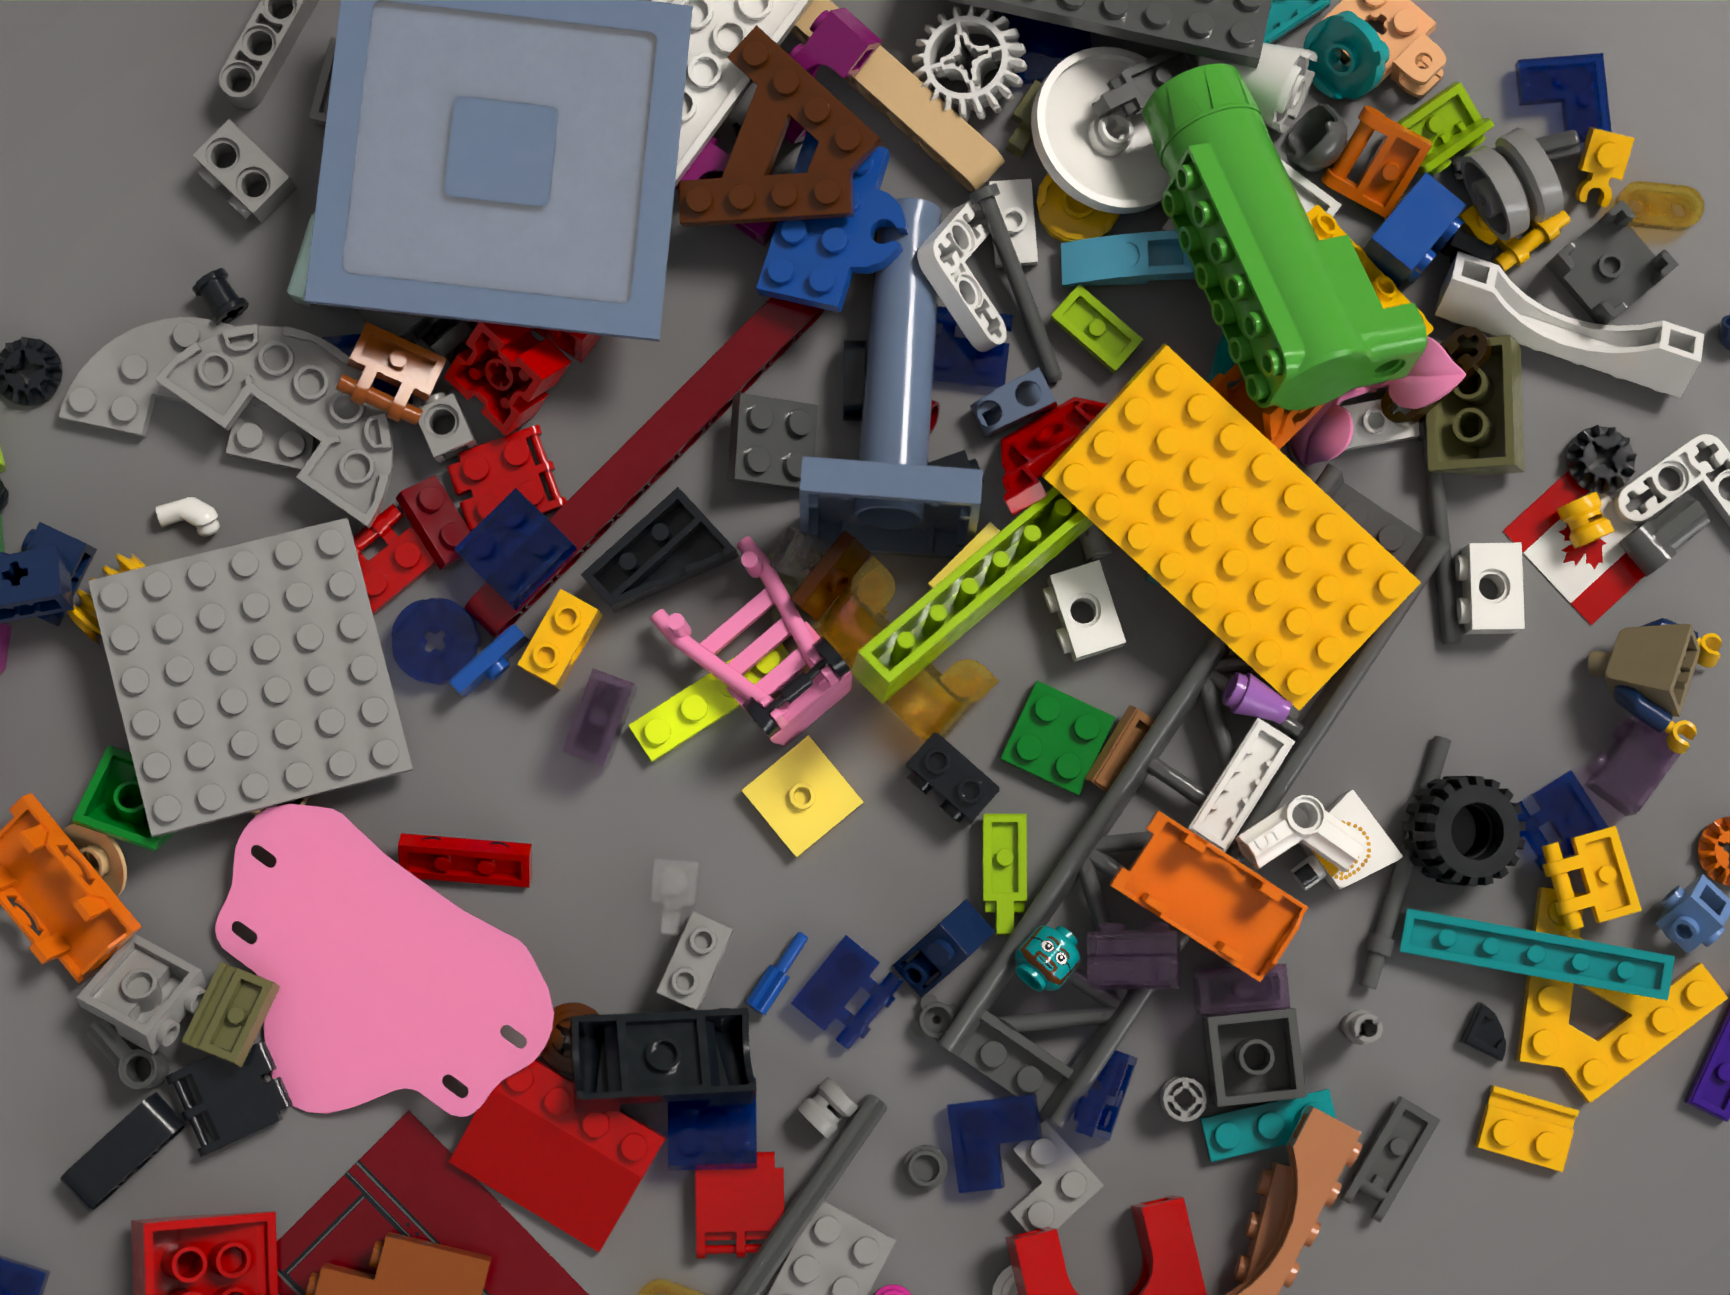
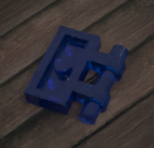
M938 306L937 323L943 324L942 335H936L933 380L995 388L1004 385L1010 343H1002L986 352L978 351L967 338L954 337L955 327L958 324L946 306ZM999 313L1005 323L1006 331L1011 332L1013 315Z
M1572 770L1566 771L1531 794L1541 808L1530 815L1522 801L1517 802L1523 811L1517 815L1519 821H1525L1526 831H1520V838L1524 836L1537 857L1534 861L1541 871L1544 870L1542 864L1546 863L1541 846L1549 844L1539 829L1544 823L1549 821L1562 842L1559 843L1563 858L1568 855H1575L1570 838L1608 827Z
M845 935L791 1004L824 1031L835 1018L840 1020L846 1026L835 1040L849 1050L859 1037L864 1039L870 1032L871 1028L868 1026L884 1006L889 1008L896 998L893 995L903 984V981L891 971L880 984L874 981L869 976L880 962ZM862 987L871 995L854 1015L845 1006L858 989Z

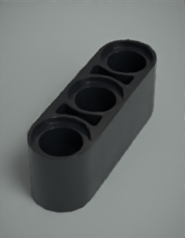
M155 1092L140 1103L61 1176L60 1180L82 1205L91 1212L104 1203L185 1128L186 1124L165 1100Z

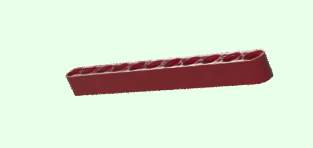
M771 297L470 598L464 609L494 639L501 635L508 627L514 625L732 406L733 395L744 394L818 320L825 309Z

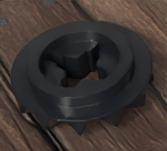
M21 337V339L12 343H5V348L0 353V393L6 399L18 405H37L49 399L58 389L62 380L63 368L61 359L53 347L41 339ZM25 357L28 358V362L32 366L44 368L31 373L28 384L25 383L22 376L11 373L23 367Z
M1596 425L1581 431L1572 440L1567 451V466L1572 478L1582 488L1593 493L1606 494L1620 489L1629 481L1635 472L1634 465L1637 454L1632 450L1630 438L1624 437L1617 432L1616 427L1608 428ZM1597 448L1601 453L1606 450H1614V453L1611 454L1612 457L1608 460L1611 466L1610 469L1604 464L1599 467L1596 466L1592 470L1589 468L1597 457L1594 449Z

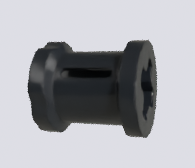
M224 268L207 273L192 288L195 295L202 296L213 311V321L216 325L221 322H231L239 317L249 306L247 300L243 297L239 298L228 283V273Z

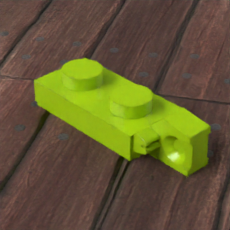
M982 814V869L985 913H995V935L1010 936L1014 931V913H1024L1025 902H1027V814Z

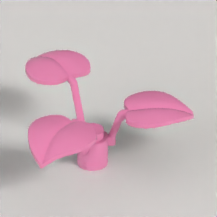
M1427 336L1425 351L1405 378L1351 389L1340 397L1327 402L1291 438L1293 450L1299 461L1305 466L1332 460L1347 448L1353 435L1352 417L1346 408L1339 406L1344 400L1368 392L1375 393L1378 388H1386L1389 390L1391 399L1397 405L1408 409H1418L1446 396L1464 379L1466 373L1451 359L1436 340Z

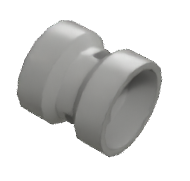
M1175 1076L1165 1081L1159 1093V1103L1168 1116L1175 1120L1187 1122L1200 1117L1206 1108L1207 1096L1203 1086L1195 1079Z
M827 1077L819 1085V1092L814 1098H807L797 1109L828 1139L837 1130V1123L843 1117H850L859 1106L830 1077Z

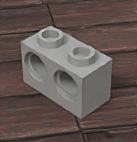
M229 119L193 154V157L202 166L197 173L214 190L222 185L232 195L227 202L244 219H247L252 214L262 224L297 189L292 179ZM228 152L236 153V160L233 165L228 168L218 167V161L223 154ZM257 181L267 182V188L262 195L258 197L248 196V190L253 183Z
M692 911L656 993L692 1009L699 1010L735 929Z

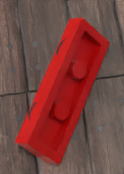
M405 833L400 835L398 843L399 865L418 879L530 888L532 879V844Z

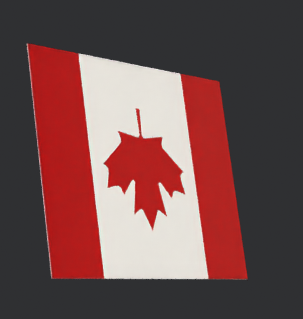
M1568 470L1509 524L1503 532L1513 543L1522 542V552L1585 620L1592 625L1644 577V574L1618 544L1637 526L1619 519L1614 511L1613 500L1607 494L1598 493L1602 502L1601 513L1604 518L1610 519L1615 531L1574 549L1569 538L1571 533L1569 525L1561 521L1557 509L1593 492L1578 485Z

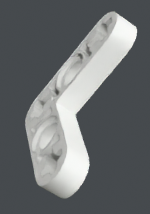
M970 200L954 208L919 247L917 259L922 272L971 345L980 352H986L1004 343L1007 331L1000 314L965 263L990 234L979 203L972 204Z
M1702 434L1693 438L1622 488L1615 495L1613 505L1617 517L1628 524H1638L1650 518L1698 484L1730 527V501L1721 497L1718 488L1722 479L1730 478V452L1713 435ZM1696 445L1701 449L1709 447L1712 450L1713 454L1708 459L1715 469L1723 464L1727 470L1720 472L1709 480L1706 475L1714 470L1707 461H1702L1701 463L1696 461L1694 456L1699 453ZM1663 468L1674 469L1679 474L1680 485L1675 491L1665 490L1660 485L1658 475ZM1644 480L1647 481L1648 486L1643 483ZM1650 489L1654 496L1640 505L1643 513L1641 514L1638 510L1629 512L1625 506L1630 502L1627 494L1629 493L1631 497L1635 498ZM1656 497L1661 500L1660 503L1657 502Z

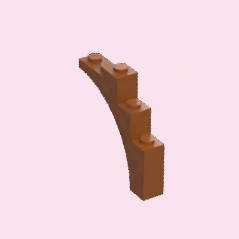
M388 1231L385 1241L376 1240L369 1267L377 1269L376 1275L324 1263L320 1273L312 1272L306 1295H482L492 1256Z

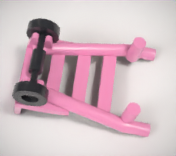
M746 536L737 544V549L743 554L741 562L749 576L761 578L766 587L701 643L690 637L691 627L679 613H673L669 616L664 609H660L652 615L650 620L670 644L728 686L726 689L771 742L786 746L851 691L852 673L847 663L823 636L820 637L807 621L804 622L794 602L790 599L791 597L771 560L750 536ZM774 605L777 607L782 618L728 664L716 656ZM792 635L798 648L756 684H753L743 676ZM808 665L810 670L805 674L801 670ZM779 690L781 695L773 699L771 696Z

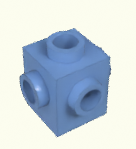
M1702 874L1685 889L1678 885L1663 898L1660 904L1664 909L1655 924L1663 930V933L1670 941L1677 943L1688 954L1701 943L1705 947L1710 946L1721 936L1725 930L1723 926L1730 915V899Z

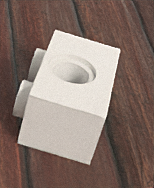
M1522 542L1469 543L1463 547L1461 555H1456L1455 576L1457 581H1462L1463 598L1457 599L1456 606L1457 621L1459 624H1464V634H1516L1524 630ZM1482 578L1491 579L1496 584L1498 593L1495 599H1487L1480 593L1479 582Z
M1100 560L1049 576L1047 580L1049 587L1043 589V594L1050 614L1058 613L1062 628L1057 629L1056 634L1063 654L1071 653L1073 662L1124 646L1126 640ZM1076 602L1089 604L1094 612L1093 620L1085 624L1076 622L1071 616V606Z

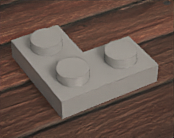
M1045 1119L1012 1148L1041 1180L1036 1187L1009 1210L1027 1232L1046 1227L1058 1229L1104 1187L1103 1183Z

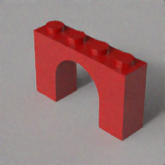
M1171 1195L1131 1205L1141 1247L1142 1268L1136 1284L1126 1295H1207L1184 1197ZM1040 1228L1005 1237L1018 1295H1079L1069 1280L1056 1228Z

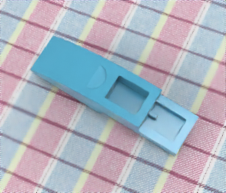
M1176 230L1120 234L1061 243L1062 287H1077L1078 284L1082 286L1148 284V281L1195 279V270L1187 253L1180 247Z

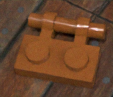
M366 322L348 361V365L363 371L358 381L342 374L336 390L351 396L350 401L360 406L367 403L388 413L387 418L399 423L400 419L417 426L423 410L408 403L410 396L413 394L428 401L447 358ZM375 377L398 387L399 390L396 396L393 397L371 387Z

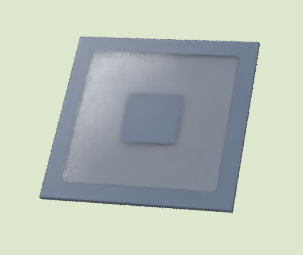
M341 0L305 303L659 342L693 6L646 0Z

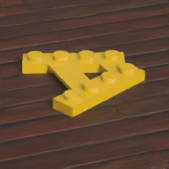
M1538 887L1532 931L1582 939L1580 937L1581 928L1567 931L1563 916L1557 915L1554 902L1558 901L1555 890ZM1574 892V895H1575V896H1579V895L1585 894V893ZM1582 909V910H1579V911H1580L1581 918H1582V914H1583V909ZM1702 963L1694 964L1671 982L1668 1001L1579 985L1628 1014L1595 1040L1569 1024L1573 983L1527 975L1516 1061L1560 1067L1585 1102L1592 1103L1727 1000L1728 997Z

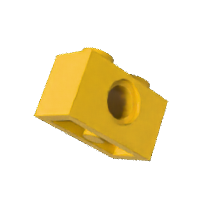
M560 589L517 665L524 671L561 690L603 615L597 608Z

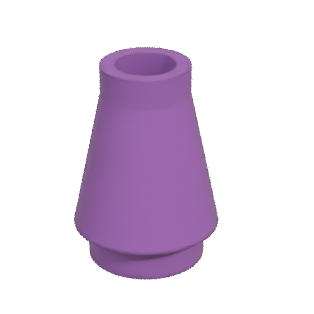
M1236 672L1232 676L1222 700L1224 705L1230 707L1231 713L1270 720L1278 724H1282L1286 720L1292 702L1286 700L1249 672L1245 675Z

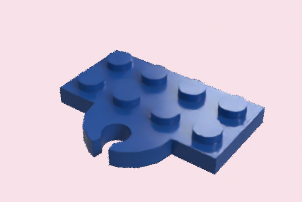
M807 131L793 173H807L818 145V141ZM878 146L853 173L854 217L777 221L756 286L759 295L841 313L853 273L870 274L885 269L899 257L903 251L900 243L894 240L885 244L874 241L875 233L883 227H892L900 235H908V224L901 205L889 193L880 190L890 158L888 148Z

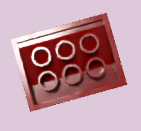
M536 1058L533 1063L503 1079L490 1093L486 1101L475 1112L449 1163L595 1251L600 1252L668 1137L622 1109L609 1112L575 1113L573 1080Z
M275 1211L131 1220L133 1295H278Z

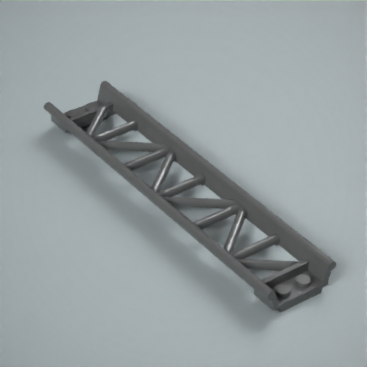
M1329 463L1319 475L1315 484L1421 583L1330 678L1301 723L1289 715L1282 724L1265 720L1293 739L1295 743L1236 837L1276 810L1451 547L1448 541L1439 536L1422 535L1345 484L1342 472ZM1214 633L938 1042L941 1046L973 1066L1061 1128L1065 1127L1191 938L1167 923L1128 981L1095 868L1113 879L1120 866H1124L1105 853L1142 850L1151 834L1149 831L1107 835L1148 774L1156 777L1199 807L1207 798L1208 791L1159 759L1200 696L1223 771L1234 755V746L1217 689L1223 693L1225 692L1232 678L1226 673L1252 671L1254 669L1238 655H1228L1232 649ZM1234 838L1226 854L1241 863L1244 857L1239 851L1237 841ZM1080 877L1112 990L1077 968L1067 979V982L1102 1006L995 1017L989 1013V1010L1016 972L1015 952L1036 927L1048 924ZM1099 1024L1071 1068L1019 1033Z

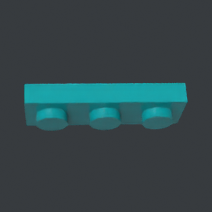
M1325 1088L1308 1092L1304 1098L1269 1101L1200 1117L1199 1120L1209 1161H1218L1287 1145L1307 1105L1315 1107L1336 1119L1330 1090Z

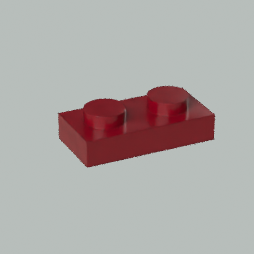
M436 475L400 491L395 499L439 570L445 569L475 554L480 548Z

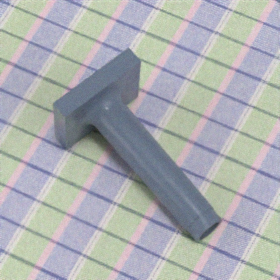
M898 198L895 200L901 205L908 224V235H900L892 227H883L878 230L877 243L885 244L894 240L901 244L903 251L887 268L874 272L858 460L802 456L799 490L800 548L829 550L840 534L846 531L871 553L953 559L976 536L981 506L983 470L928 466L938 294L922 272L918 263L917 252L919 247L941 224L942 213L940 208L932 202L917 198Z

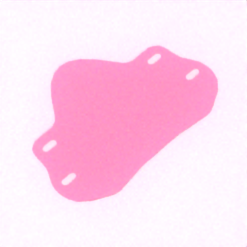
M299 804L269 807L256 815L243 830L235 847L232 886L217 917L215 934L225 951L254 971L257 976L273 981L280 986L264 1020V1037L277 1067L270 1074L273 1079L281 1077L293 1103L292 1106L305 1112L327 1114L361 1105L395 1090L408 1088L418 1091L450 1115L465 1117L475 1113L503 1079L533 1063L540 1055L552 1031L554 1010L549 989L528 948L520 940L476 918L450 902L389 858L350 820L332 808ZM259 845L270 852L276 858V865L269 868L258 861L251 854L252 847ZM239 921L250 928L257 935L256 942L249 944L232 931V924ZM509 1025L522 1034L527 1040L526 1046L518 1048L503 1038L500 1032L501 1027ZM451 1075L468 1088V1095L465 1098L455 1095L443 1085V1077Z

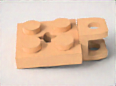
M1342 0L1322 19L1324 20L1343 11H1352L1366 22L1380 20L1384 23L1383 29L1385 33L1381 35L1377 32V34L1387 44L1390 57L1385 63V71L1379 84L1390 75V79L1413 97L1423 98L1443 78L1442 68L1446 64V56L1442 49L1428 37L1435 31L1437 23L1411 0ZM1338 48L1342 54L1341 57L1347 63H1351L1349 54L1345 50Z

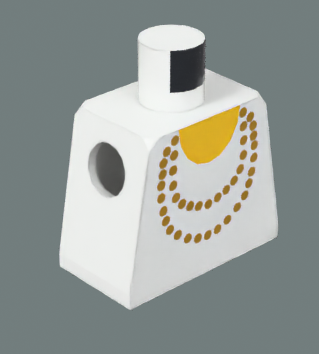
M1352 789L1342 794L1328 808L1327 812L1367 839L1364 849L1357 860L1354 861L1347 871L1343 872L1299 842L1308 857L1292 868L1290 872L1304 891L1310 889L1323 878L1327 880L1334 890H1340L1398 861L1403 855Z

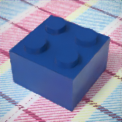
M1426 172L1375 232L1363 250L1382 273L1395 283L1397 289L1405 279L1413 284L1437 255L1431 248L1433 247L1440 252L1464 223L1458 215L1466 207V204Z

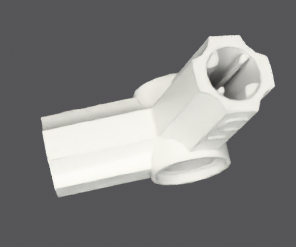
M1301 795L1292 799L1235 837L1239 851L1245 860L1256 870L1301 842L1335 867L1345 872L1357 860L1367 841L1366 838L1324 809L1323 804L1317 798L1310 795ZM1294 807H1299L1307 813L1309 817L1307 828H1301L1294 822L1292 818Z

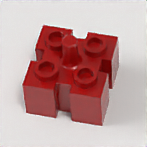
M479 322L466 341L469 348L457 355L444 378L467 400L476 396L485 405L481 413L506 436L536 415L549 396L545 391L558 383L572 361L548 338L538 341L531 335L533 328Z

